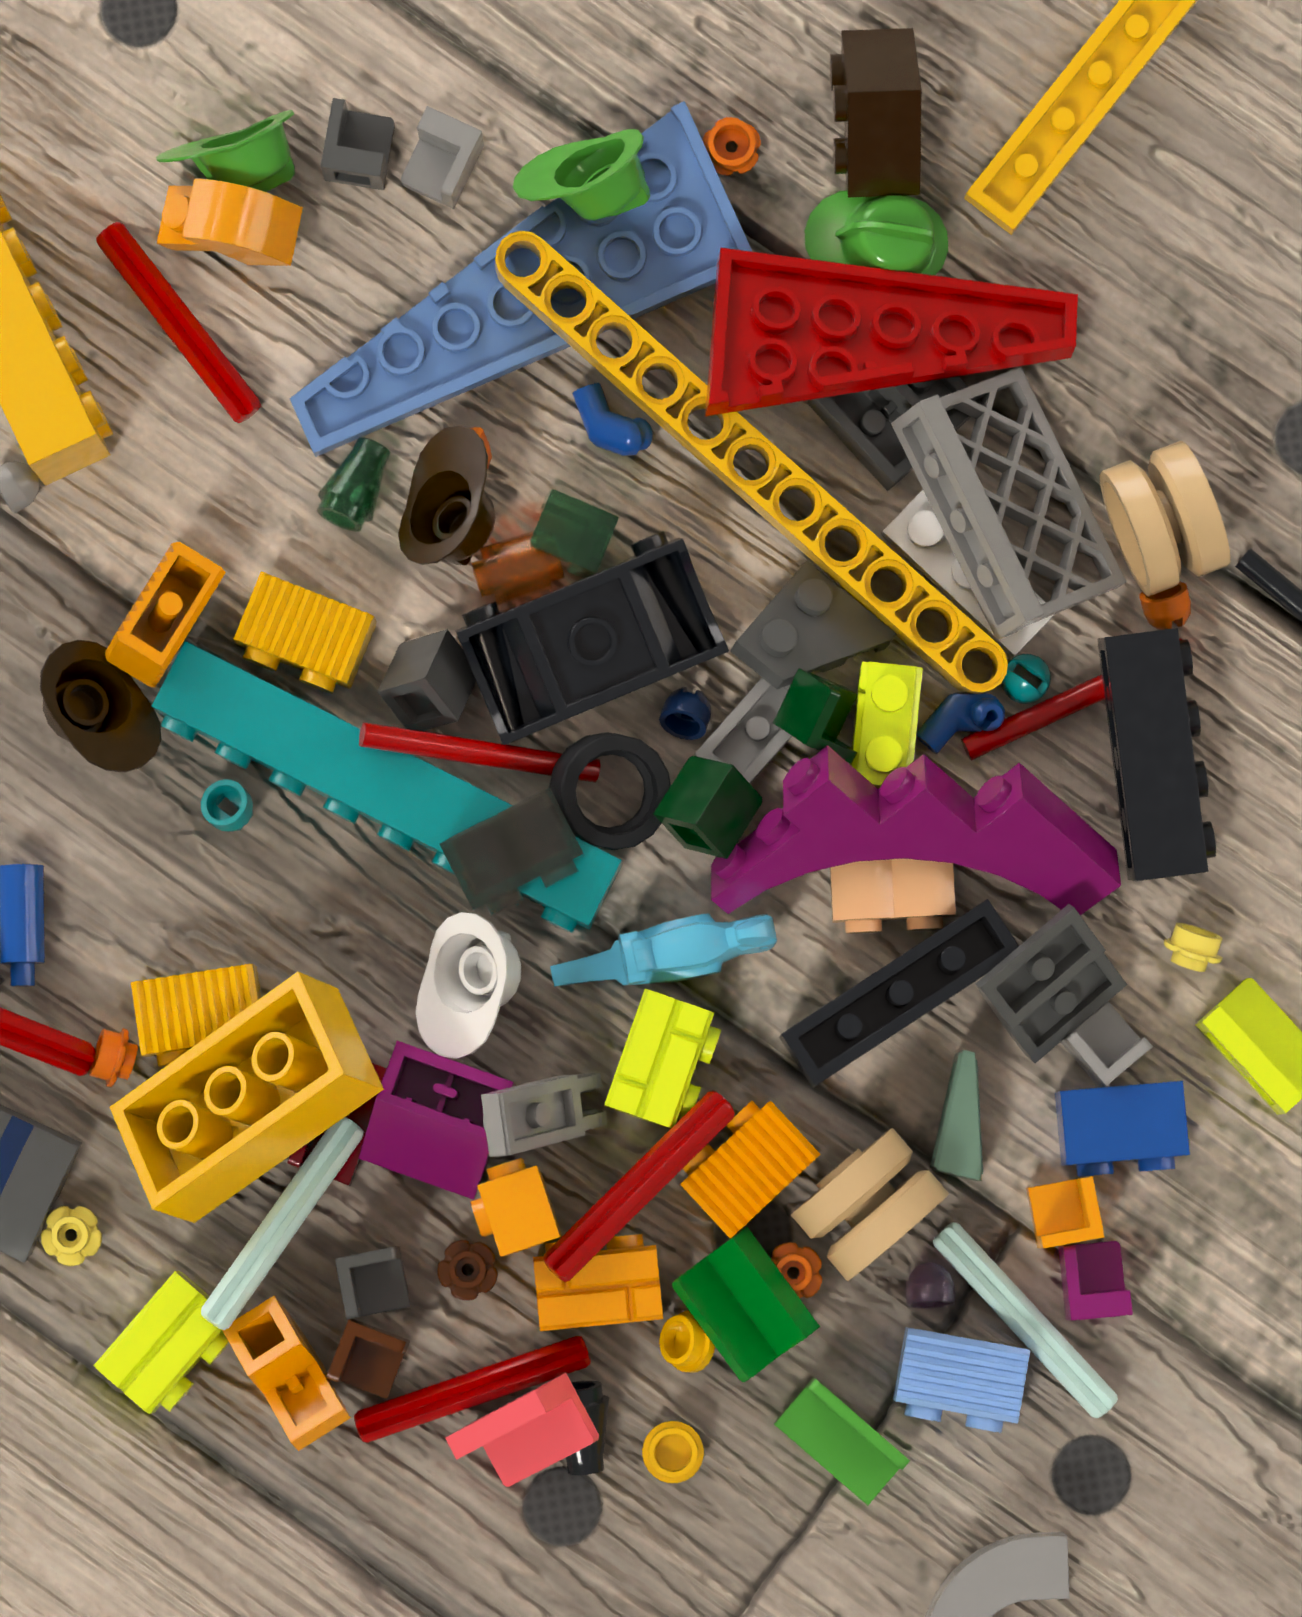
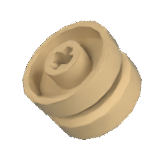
M1182 440L1152 452L1148 464L1149 477L1141 467L1131 460L1103 470L1099 475L1101 492L1114 535L1132 576L1141 591L1147 596L1177 586L1181 576V561L1186 568L1198 577L1227 567L1231 562L1226 530L1208 480L1197 458L1189 446Z
M890 1128L863 1152L858 1148L816 1184L819 1190L791 1214V1217L810 1239L825 1236L843 1220L849 1224L850 1228L829 1247L827 1259L846 1281L852 1279L876 1260L949 1194L929 1170L917 1171L896 1189L893 1188L888 1181L910 1162L913 1152L893 1128Z

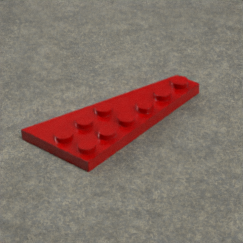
M720 248L716 269L705 417L1068 359L1072 357L1076 347L1078 294Z

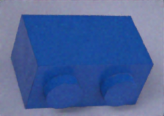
M1183 1081L1066 1090L1055 1093L1061 1166L1076 1165L1077 1177L1114 1174L1113 1162L1129 1160L1138 1161L1139 1172L1175 1169L1174 1157L1190 1155Z

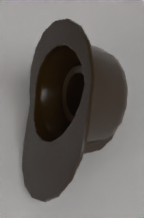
M460 425L444 428L429 440L419 455L398 533L400 549L407 559L412 562L426 565L438 563L445 559L455 565H467L472 555L476 554L487 543L493 532L496 519L494 505L484 491L488 455L484 441L470 428Z
M75 640L61 644L48 655L40 672L43 712L48 725L58 736L70 742L76 751L95 766L106 771L128 772L142 768L155 757L162 740L161 722L151 703L131 675L106 660V647L97 642Z

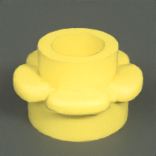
M1176 923L1171 938L1164 940V946L1173 951L1170 961L1184 968L1205 972L1208 962L1218 964L1222 961V957L1217 955L1222 937L1206 929L1185 923Z
M61 1206L54 1209L46 1218L47 1228L41 1233V1243L45 1252L48 1255H55L60 1264L66 1266L80 1265L84 1262L85 1257L93 1256L99 1250L102 1242V1233L97 1228L98 1219L91 1210L82 1206H77L75 1209ZM69 1229H74L77 1232V1238L74 1241H69L66 1238V1232Z

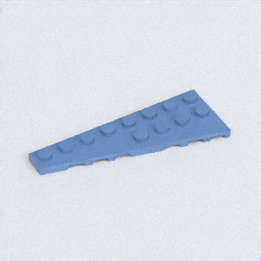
M685 101L671 107L669 113L641 133L644 140L642 148L637 155L650 189V198L646 204L616 216L593 221L582 218L561 198H556L547 206L540 207L473 258L474 261L446 283L442 282L428 293L429 296L400 318H394L381 328L379 334L349 357H343L289 398L314 456H320L571 347L512 295L498 280L495 269L496 250L502 239L510 233L528 231L541 237L632 319L715 284L720 248L752 252ZM520 248L508 255L505 264L512 274L526 277L537 271L540 261L531 250ZM567 288L555 293L550 301L552 308L557 314L568 318L577 316L586 306L585 300L579 292Z

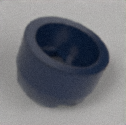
M687 687L679 688L671 692L666 699L659 717L660 725L666 732L677 738L685 740L699 739L706 733L711 718V705L702 691L696 690L695 694L687 691Z

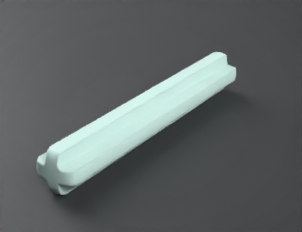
M344 1117L324 1133L202 1306L201 1315L209 1323L219 1329L226 1330L234 1322L362 1140L364 1131L356 1123Z
M956 1222L948 1224L934 1238V1247L1091 1417L1097 1419L1102 1417L1116 1404L1118 1397L1111 1387L960 1224Z

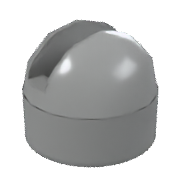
M17 461L7 462L0 466V494L11 512L15 514L34 501L40 484L38 476L26 463Z

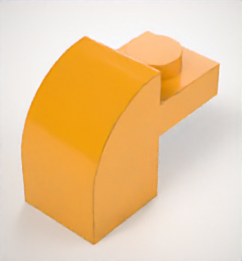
M194 179L193 186H168L156 244L174 251H216L247 265L291 266L303 207L251 187L217 180Z
M275 1296L270 1297L234 1320L228 1329L222 1330L247 1376L264 1394L289 1441L298 1451L351 1418L331 1381L326 1378L328 1372L295 1320Z

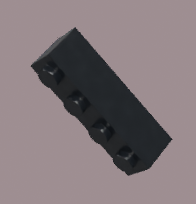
M1178 628L1098 638L1127 878L1132 881H1143L1209 872L1207 858L1216 856V843L1211 821L1202 822L1199 798L1208 797V779L1203 760H1194L1192 737L1200 736L1201 726L1196 700L1187 701L1184 676H1192L1193 661L1188 639L1179 640Z
M987 899L783 1032L779 1038L813 1089L984 977L1018 948L1019 945Z

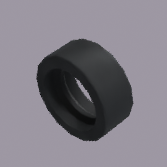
M609 732L587 735L567 747L553 767L549 784L551 809L563 830L593 846L609 850L635 847L654 835L662 824L653 813L671 784L669 772L659 754L642 740ZM608 755L624 757L635 765L643 779L644 786L641 807L634 817L622 825L613 827L596 825L586 818L577 803L576 796L579 775L587 764L598 757Z

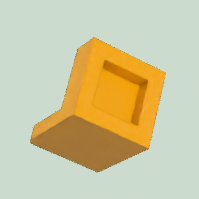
M1093 1176L1026 1188L1037 1248L1043 1249L1104 1238Z

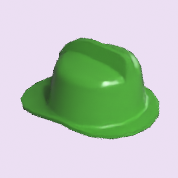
M293 110L283 111L242 130L172 148L159 154L156 160L158 162H173L192 159L209 180L239 184L267 192L291 180L295 175V165L283 127V122L291 118L294 112Z
M626 129L606 137L572 142L554 147L536 156L522 167L515 176L513 189L518 197L529 201L561 198L578 215L586 220L595 221L619 215L646 204L650 198V189L645 180V172L637 155L642 148L644 137L639 130Z
M847 190L839 191L823 199L810 213L804 230L805 248L812 260L936 275L942 269L948 253V234L940 215L926 202L910 196L886 195L848 198Z

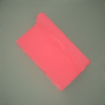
M564 1373L445 1437L456 1460L483 1446L502 1484L510 1487L598 1441L599 1433L567 1373Z

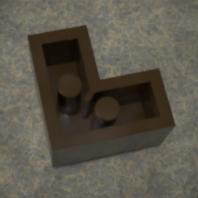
M913 28L842 30L841 54H830L831 91H833L834 122H844V138H833L834 174H845L848 198L920 195L922 89Z

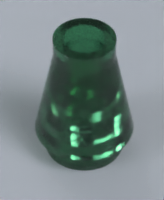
M359 437L351 452L319 491L318 497L321 502L317 512L325 520L340 528L354 532L361 531L365 522L373 520L385 465L391 454L390 451L372 439Z

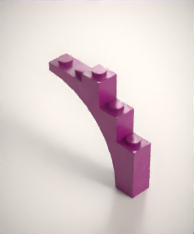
M828 745L812 758H803L790 768L783 780V808H775L767 813L758 824L757 829L736 844L728 859L715 857L711 864V901L727 914L762 892L809 872L858 861L914 859L954 863L999 875L1041 895L1060 910L1070 904L1080 916L1121 886L1117 849L1020 763L1004 775L990 778L973 798L924 754L907 767H899L892 771L885 778L881 787L877 789Z

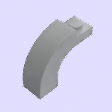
M1063 1532L1019 1534L995 1541L977 1550L964 1559L943 1581L934 1595L925 1617H992L1008 1605L1021 1601L1070 1599L1067 1535Z

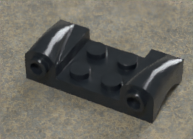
M664 531L631 544L630 546L635 556L624 560L620 564L514 608L500 611L496 601L462 615L466 626L456 630V634L503 746L729 652L701 588L683 538L668 541Z

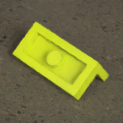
M1246 978L1199 1020L1195 1026L1277 1115L1286 1114L1302 1099V1031L1253 978Z

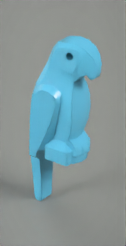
M709 913L664 922L639 932L634 931L620 934L618 940L614 941L611 949L588 957L550 966L554 987L605 980H617L623 986L678 982L719 973L723 963L740 955L770 950L777 943L773 917L768 914L750 916L732 922H715Z

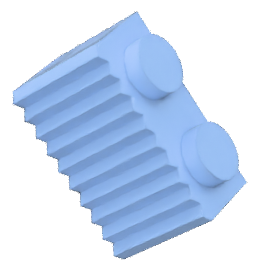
M905 1327L893 1400L906 1403L904 1413L906 1416L941 1422L942 1411H951L967 1414L966 1427L1002 1433L1004 1421L1018 1424L1030 1349Z

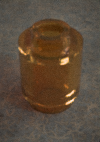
M531 531L483 546L479 550L481 560L471 563L481 597L493 595L497 606L552 589L551 582L565 578L551 532L536 536L535 531Z

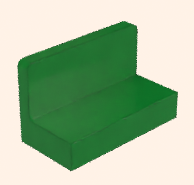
M748 1227L719 1246L672 1282L674 1291L741 1382H746L780 1355L820 1328L817 1321Z

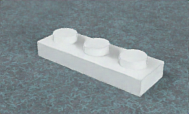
M924 490L882 532V536L1012 658L1054 616L1044 618L1025 626L1012 635L996 640ZM1035 592V594H1036V596H1037V598H1038L1040 604L1046 603V602Z

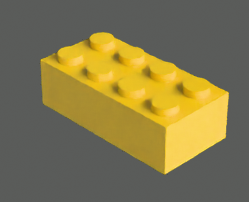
M296 972L109 1108L152 1210L195 1223L373 1098L384 1088L339 989L301 972Z

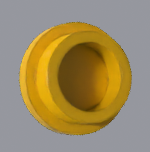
M689 1310L669 1318L662 1327L659 1345L661 1354L668 1363L672 1364L677 1370L688 1373L699 1372L709 1364L713 1357L715 1346Z
M666 1421L655 1426L647 1434L642 1447V1457L647 1470L655 1478L666 1483H680L691 1478L699 1470L704 1456L703 1443L698 1433L691 1426L679 1421Z

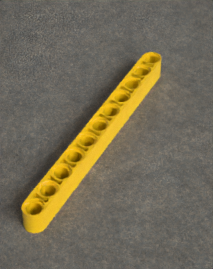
M528 231L513 232L502 239L496 250L495 269L498 280L512 295L854 599L890 627L899 639L953 687L962 693L982 694L993 690L1002 683L1007 674L1008 662L1006 654L1000 645L738 412L717 415L722 427L721 432L716 437L705 440L694 436L688 427V417L697 410L706 409L708 385L545 240ZM524 248L534 252L540 261L537 271L526 277L512 274L505 264L506 258L512 251ZM566 288L579 292L586 304L580 314L570 318L557 314L550 302L555 293ZM618 329L628 336L631 348L622 357L609 358L598 349L596 344L598 336L605 330ZM655 369L669 372L675 379V392L663 399L651 397L646 393L642 385V379L646 373ZM747 449L757 451L766 461V474L756 480H746L740 477L734 469V456L740 451ZM789 490L802 491L811 501V515L800 521L788 519L780 510V495ZM835 530H844L850 533L857 544L855 557L845 562L831 558L825 548V537L827 534ZM888 570L899 577L902 583V594L897 601L884 602L875 597L870 586L871 577L875 572ZM927 610L936 611L945 618L948 629L943 641L932 643L921 638L916 628L917 618L921 612ZM973 650L981 651L990 658L993 670L987 682L981 684L974 683L964 675L962 660L967 652Z

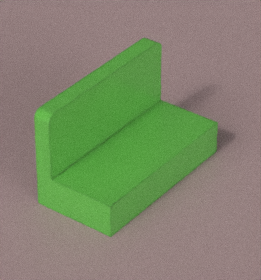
M814 1377L774 1422L776 1427L867 1506L899 1469L903 1470L910 1462L907 1457Z

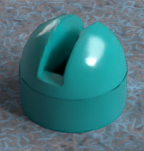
M1020 654L1008 662L1007 674L1001 683L1002 688L1011 700L1021 704H1030L1041 699L1047 692L1051 682V673L1048 665L1040 657L1033 654ZM1017 664L1042 681L1038 689L1012 672Z
M229 779L219 780L211 784L204 792L201 799V812L204 818L218 830L225 832L240 831L253 816V801L248 791L238 782ZM225 797L238 809L232 817L218 807Z

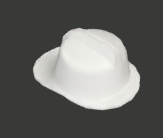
M458 913L448 917L436 930L430 948L429 960L418 993L416 1019L419 1033L427 1047L442 1057L460 1059L475 1053L487 1041L495 1025L500 1007L513 997L521 981V962L516 948L511 943L510 934L497 930L490 921L479 914Z

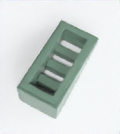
M961 1050L954 1056L930 1168L934 1172L973 1181H982L983 1157L978 1065L975 1052Z

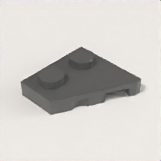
M806 561L737 639L730 652L776 689L791 685L798 668L810 673L814 671L826 672L844 665L847 659L873 649L875 653L885 650L897 634L816 567Z

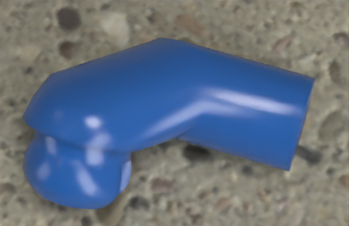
M600 383L584 386L572 393L588 438L595 446L621 456H632L651 445L653 440L651 425L640 417L632 419L611 412Z
M953 693L942 701L917 730L916 738L933 753L938 754L956 732L993 731L999 728L1005 719V709L998 698L989 693Z

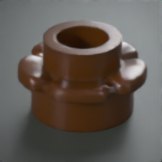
M459 1240L453 1242L445 1249V1258L438 1263L437 1275L441 1285L451 1289L453 1297L466 1301L474 1300L479 1293H487L494 1287L498 1271L494 1268L493 1263L496 1258L490 1247L482 1242L470 1244L467 1240ZM471 1264L474 1268L473 1274L470 1276L464 1275L462 1272L463 1265Z

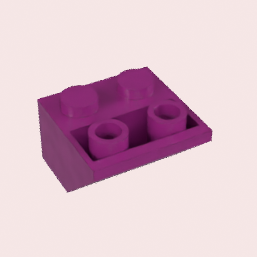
M397 1040L381 1083L384 1090L377 1094L359 1159L475 1200L478 1191L477 1185L481 1183L490 1158L487 1136L483 1125L484 1114L481 1094L514 1087L516 1084L507 1079Z

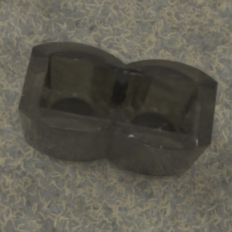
M551 788L543 790L440 843L472 910L476 912L486 907L490 916L503 912L523 901L524 899L519 890L541 879L545 888H549L575 875L579 870L574 862L585 856Z

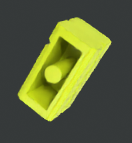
M862 661L851 746L857 754L850 765L877 789L881 787L885 778L892 771L899 767H907L914 762L922 667Z
M644 989L604 1106L671 1129L677 1123V1120L681 1119L696 1104L701 1087L690 1084L698 1060L710 1064L721 1029L710 1026L714 1012L652 990Z
M174 1271L93 1366L148 1414L155 1413L161 1405L170 1412L194 1385L186 1376L200 1359L203 1358L211 1365L230 1343L222 1329L215 1327L201 1315L202 1306L209 1298V1295L183 1272Z

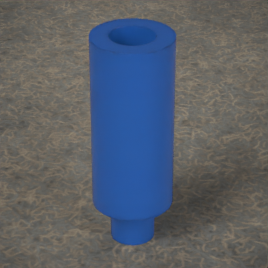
M1 865L0 964L10 965L11 987L35 986V964L45 963L44 865Z

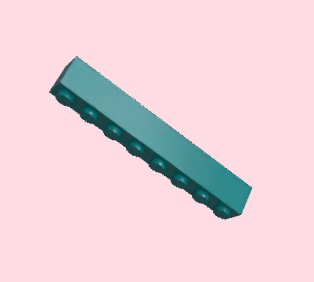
M186 641L181 647L151 705L157 713L164 716L161 727L190 742H193L197 733L218 743L214 753L219 757L246 770L252 760L272 770L268 781L301 797L305 787L326 797L327 799L322 808L348 822L355 824L359 815H362L380 824L381 827L377 836L407 851H410L415 842L435 852L431 863L463 879L468 869L489 879L490 881L485 890L516 906L519 905L522 897H525L545 907L540 917L567 932L573 933L577 924L590 930L622 867L621 859L411 754L360 747V728Z

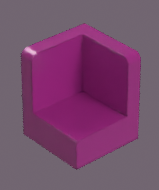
M1107 1241L1058 1246L1066 1320L1074 1321L1133 1315L1130 1290H1125L1119 1242Z

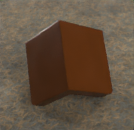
M350 1319L347 1322L326 1378L337 1383L340 1381L388 1399L410 1340L356 1319Z

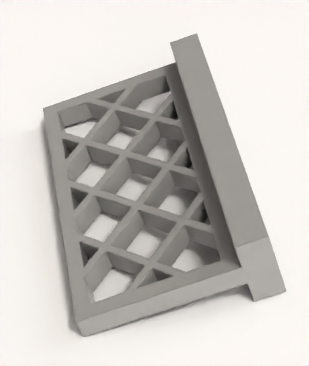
M1021 367L940 398L937 394L919 401L891 423L996 640L1012 635L1025 626L1112 591L1126 583L1123 573ZM1009 388L1019 408L1016 422L992 410L996 392ZM982 398L980 404L974 400ZM955 408L976 419L970 440L956 433L946 411ZM987 425L1012 437L1006 458L982 446ZM1024 443L1040 451L1046 463L1043 476L1018 464ZM977 461L1002 473L997 494L983 488L975 471ZM1014 479L1038 490L1033 512L1008 501ZM1050 497L1066 504L1072 516L1069 530L1045 519ZM1004 515L1029 527L1023 549L1010 543L1001 525ZM1040 533L1065 545L1059 566L1035 555ZM1077 551L1093 559L1102 580L1092 583L1071 573ZM1030 570L1055 581L1049 602L1040 604L1028 580ZM1067 587L1074 590L1066 594Z

